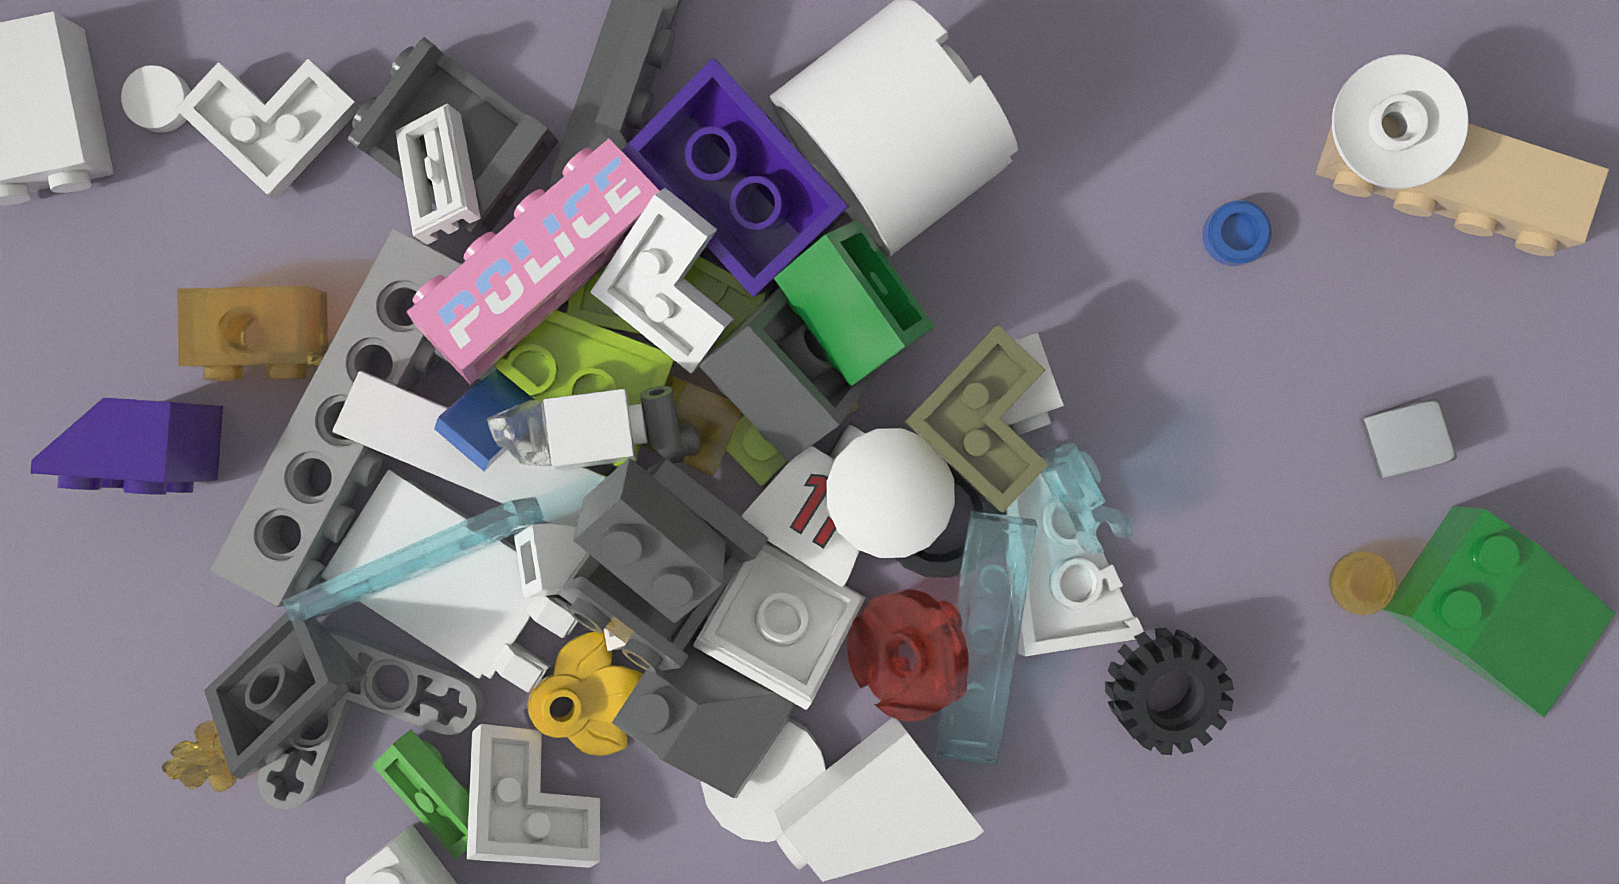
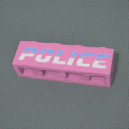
M609 138L595 150L587 147L578 152L563 170L564 177L547 192L538 189L529 194L515 209V219L496 235L494 232H488L479 237L465 252V262L446 278L443 275L432 278L415 294L413 298L415 305L407 311V314L417 329L470 385L610 263L654 194L659 192L657 187Z

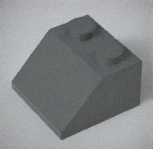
M780 286L732 330L700 365V368L713 380L718 390L739 408L758 429L761 436L771 443L788 462L842 423L880 369L878 368L853 386H850L842 373L828 361L824 348L805 321L791 309L786 295Z

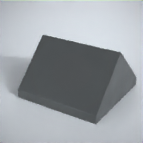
M297 602L204 690L230 774L236 778L243 779L276 761L367 674L319 621Z

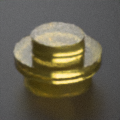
M1355 551L1348 553L1334 564L1330 572L1329 589L1334 601L1344 610L1354 614L1370 615L1379 612L1388 605L1395 592V575L1391 566L1381 556L1371 552Z

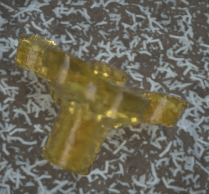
M213 720L203 722L195 728L194 734L197 739L195 743L190 740H184L174 746L170 753L174 758L165 761L161 766L162 771L170 779H179L187 789L198 788L208 780L214 791L222 792L232 787L237 781V778L230 774Z

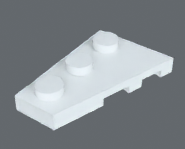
M1063 457L1043 458L1049 465L1003 513L1000 512L1018 654L1031 656L1136 640L1134 636L1144 632L1138 617L1132 615L1120 590V587L1123 585L1112 564H1108L1093 532L1094 523Z

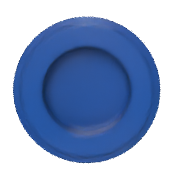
M1244 200L1231 201L1217 208L1207 218L1203 228V242L1207 252L1213 259L1227 266L1244 265L1260 257L1266 251L1272 235L1271 224L1266 213L1256 204Z

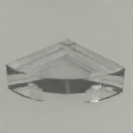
M529 400L487 418L496 444L499 447H506L519 460L520 464L552 466L543 400Z

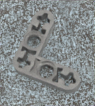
M346 631L329 632L367 674L326 712L328 727L322 736L315 737L304 733L292 744V748H288L276 761L259 770L257 780L259 794L268 805L285 811L296 809L317 795L324 783L353 702L438 734L453 735L461 733L477 721L484 703L481 688L473 679L464 674ZM395 665L406 672L410 684L405 697L397 700L390 699L379 690L377 683L378 674L384 666ZM426 677L432 679V683L425 690L426 692L437 696H445L453 689L460 691L459 703L467 707V712H459L452 719L444 716L446 706L430 698L420 704V709L415 708L414 703L424 690ZM299 750L316 751L317 756L311 752L301 758L296 770V778L304 782V786L301 785L290 793L285 790L286 779L279 776L278 772L292 766Z

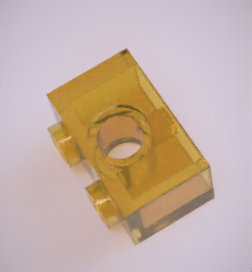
M308 286L177 288L178 366L203 369V380L240 381L244 380V369L266 368L267 379H307V368L319 367L328 350L327 292ZM259 319L264 328V338L260 346L251 351L246 344L245 333L248 326L253 321Z

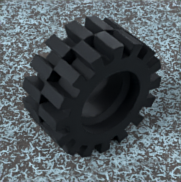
M1155 628V640H1152L1145 632L1134 636L1140 647L1132 651L1124 644L1117 652L1125 659L1123 665L1111 661L1107 670L1115 679V682L1105 681V692L1111 698V701L1107 703L1112 713L1132 738L1136 739L1142 747L1149 751L1155 747L1162 755H1172L1174 744L1182 754L1194 751L1190 741L1194 738H1197L1205 746L1213 740L1206 732L1211 724L1222 731L1227 723L1218 713L1219 710L1232 711L1234 700L1225 693L1226 691L1234 690L1232 679L1225 673L1228 669L1196 637L1193 639L1185 631L1176 629L1173 635L1167 628ZM1174 670L1187 673L1190 686L1185 697L1176 706L1165 711H1156L1149 707L1147 695L1151 686L1159 677Z

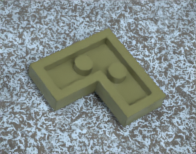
M997 324L906 419L905 423L998 511L1003 513L1049 465L1000 419L1046 369Z

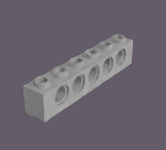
M394 228L392 229L209 571L276 607L299 602L301 598L307 599L313 594L323 578L321 575L326 566L320 562L331 542H339L354 520L356 510L350 506L362 485L367 487L374 481L385 461L384 453L332 432L359 371L371 374L369 368L370 360L377 351L384 348L389 351L393 360L392 371L385 381L412 392L422 373L428 375L435 368L441 357L434 354V345L417 329L415 324L405 326L399 316V307L405 297L417 293L429 280L438 275H443L446 278L462 264ZM320 460L328 465L332 474L331 485L323 494L314 489L310 478L312 468ZM288 517L293 518L301 529V540L294 550L289 548L281 537L282 524Z

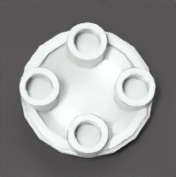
M903 428L875 429L853 439L835 458L826 481L825 509L828 516L833 520L837 531L856 549L878 558L908 557L929 547L946 529L955 505L954 477L947 462L918 434Z

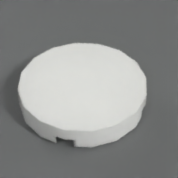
M789 718L737 798H732L702 781L701 786L708 809L722 827L742 839L771 842L775 841L783 833L775 811L826 771L827 767L822 750L810 731L805 726Z

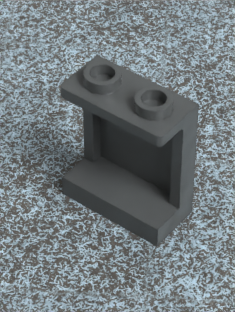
M423 37L415 47L410 46L406 48L396 58L390 71L392 79L377 98L372 97L368 99L358 109L352 121L354 130L349 135L348 141L404 181L395 131L448 103L461 114L481 219L471 224L464 219L458 220V223L472 234L481 237L485 233L492 232L559 141L546 126L528 113L525 115L447 57L436 45ZM424 135L420 136L423 160H425L428 156ZM427 177L430 199L436 205L432 180Z
M667 458L647 468L645 471L726 539L722 585L674 624L589 553H586L558 592L559 595L572 603L568 611L578 622L597 633H602L604 629H607L625 643L622 652L627 658L641 668L653 673L658 668L664 671L683 666L688 658L683 649L739 565L755 559L768 540L767 536Z

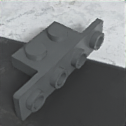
M681 0L611 1L550 176V183L553 186L564 177L563 170L565 166L581 150L587 147L595 150L608 138L622 150L633 139L636 129L642 130L645 127L654 94L649 92L657 68L663 70L671 55L675 32L670 30Z

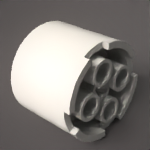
M894 0L770 95L772 107L794 145L850 205L845 212L851 221L859 219L883 254L891 257L1003 171L1012 162L1010 156L1018 151L1011 126L982 76L978 75L973 78L965 63L953 49L947 45L940 46L948 39L947 31L913 0Z

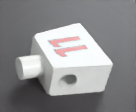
M850 424L829 456L811 445L784 467L741 516L767 536V541L842 588L849 578L860 550L856 549L837 531L833 520L826 512L825 496L827 494L826 481L835 458L853 439L865 434Z

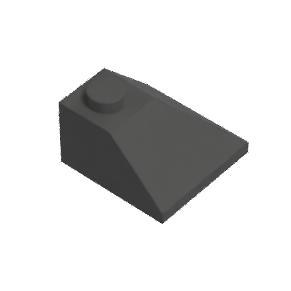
M703 619L683 649L688 655L683 666L664 671L658 668L654 673L646 670L612 723L662 761L732 798H737L798 705L695 648L693 645L707 622V619Z

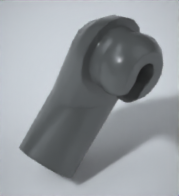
M657 386L640 393L646 432L652 447L664 459L667 458L673 464L682 463L686 456L697 455L702 449L700 432L698 427L691 422L686 421L679 425L673 389L668 386Z

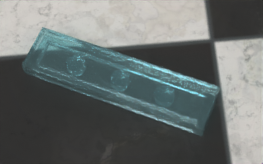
M536 497L511 500L282 601L291 622L296 621V623L326 616L520 532L531 524H538L544 518V515Z
M975 511L970 512L934 744L935 757L998 765L1038 528L1036 519Z

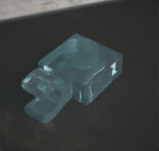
M1075 443L1053 445L1038 454L1049 464L1040 474L1061 513L1069 514L1076 529L1077 541L1086 553L1099 555L1104 552L1096 536L1097 528L1103 521L1110 525L1116 538H1127L1132 535V527L1125 514L1117 509L1106 508L1101 505L1106 502L1097 486L1101 483V475L1095 462L1087 452L1082 449L1078 450Z

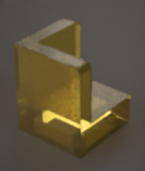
M670 375L666 386L673 389L679 425L686 421L693 423L698 427L702 439L701 451L695 456L684 457L682 463L713 477L716 474L742 412L731 400ZM647 436V443H644L643 446L657 452L650 444Z

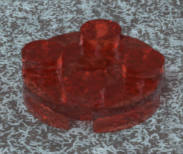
M915 589L893 590L877 596L865 604L868 606L863 614L854 618L849 629L847 653L850 669L859 687L869 686L872 693L881 700L874 704L878 709L898 720L920 721L940 712L964 696L967 691L969 655L966 640L961 630L962 618L953 604L944 600L937 601L931 595ZM908 643L912 648L916 658L913 669L910 668L908 658L899 655V646Z

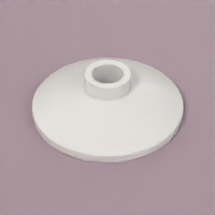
M1398 54L1381 57L1357 70L1341 88L1332 113L1334 142L1347 166L1367 182L1390 189L1413 188L1439 177L1451 167L1461 153L1468 131V110L1464 96L1457 83L1437 64L1413 55ZM1384 117H1392L1398 122L1400 132L1397 138H1391L1384 132L1382 128Z

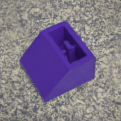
M103 397L31 460L30 473L58 475L57 488L101 490V488H124V493L166 495L167 492L193 493L194 482L218 481L223 406Z

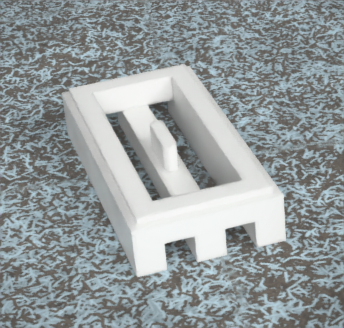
M447 103L396 130L413 236L428 245L438 240L436 231L441 229L450 234L458 230V220L464 219L470 224L481 219L461 114ZM424 135L428 156L425 160H423L420 136ZM427 177L432 180L437 206L435 211L432 210Z

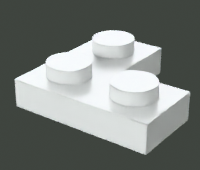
M307 59L267 103L260 99L233 72L218 62L175 109L267 195L277 199L355 116L361 106L316 64Z
M664 188L654 194L591 290V293L692 374L703 363L734 319L684 279L717 229L668 189Z
M480 724L472 731L467 859L590 868L600 862V798L540 793L542 733L539 730Z

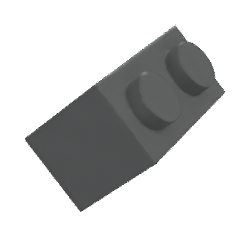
M630 457L584 497L573 541L674 624L722 585L726 539Z

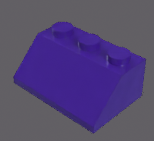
M712 58L621 150L659 191L664 188L668 189L717 229L706 246L752 297L768 293L778 285L774 277L827 234L850 207L716 58Z

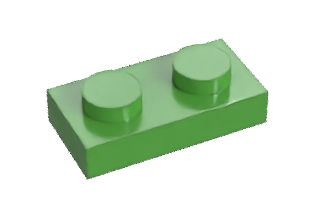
M410 729L395 741L372 766L456 860L467 851L470 789L462 787L445 768L440 752L431 743L421 740Z

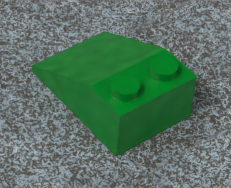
M1452 506L1383 608L1385 612L1532 712L1544 718L1615 615L1613 610L1540 545L1485 508Z

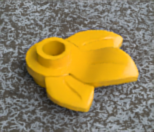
M595 631L584 633L570 640L559 650L553 674L540 680L532 689L528 699L529 717L533 725L541 733L553 738L568 737L583 753L605 756L627 748L628 738L627 734L615 726L612 721L643 676V673L632 668L611 665L612 651H607L604 631L602 633ZM558 697H568L572 700L570 712L563 717H555L550 714V705Z

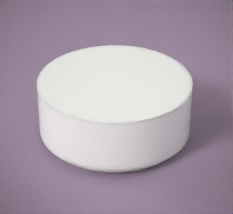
M149 65L141 67L129 75L122 88L121 102L126 115L134 123L153 132L166 133L178 129L187 121L175 108L191 90L185 80L172 71L161 66Z

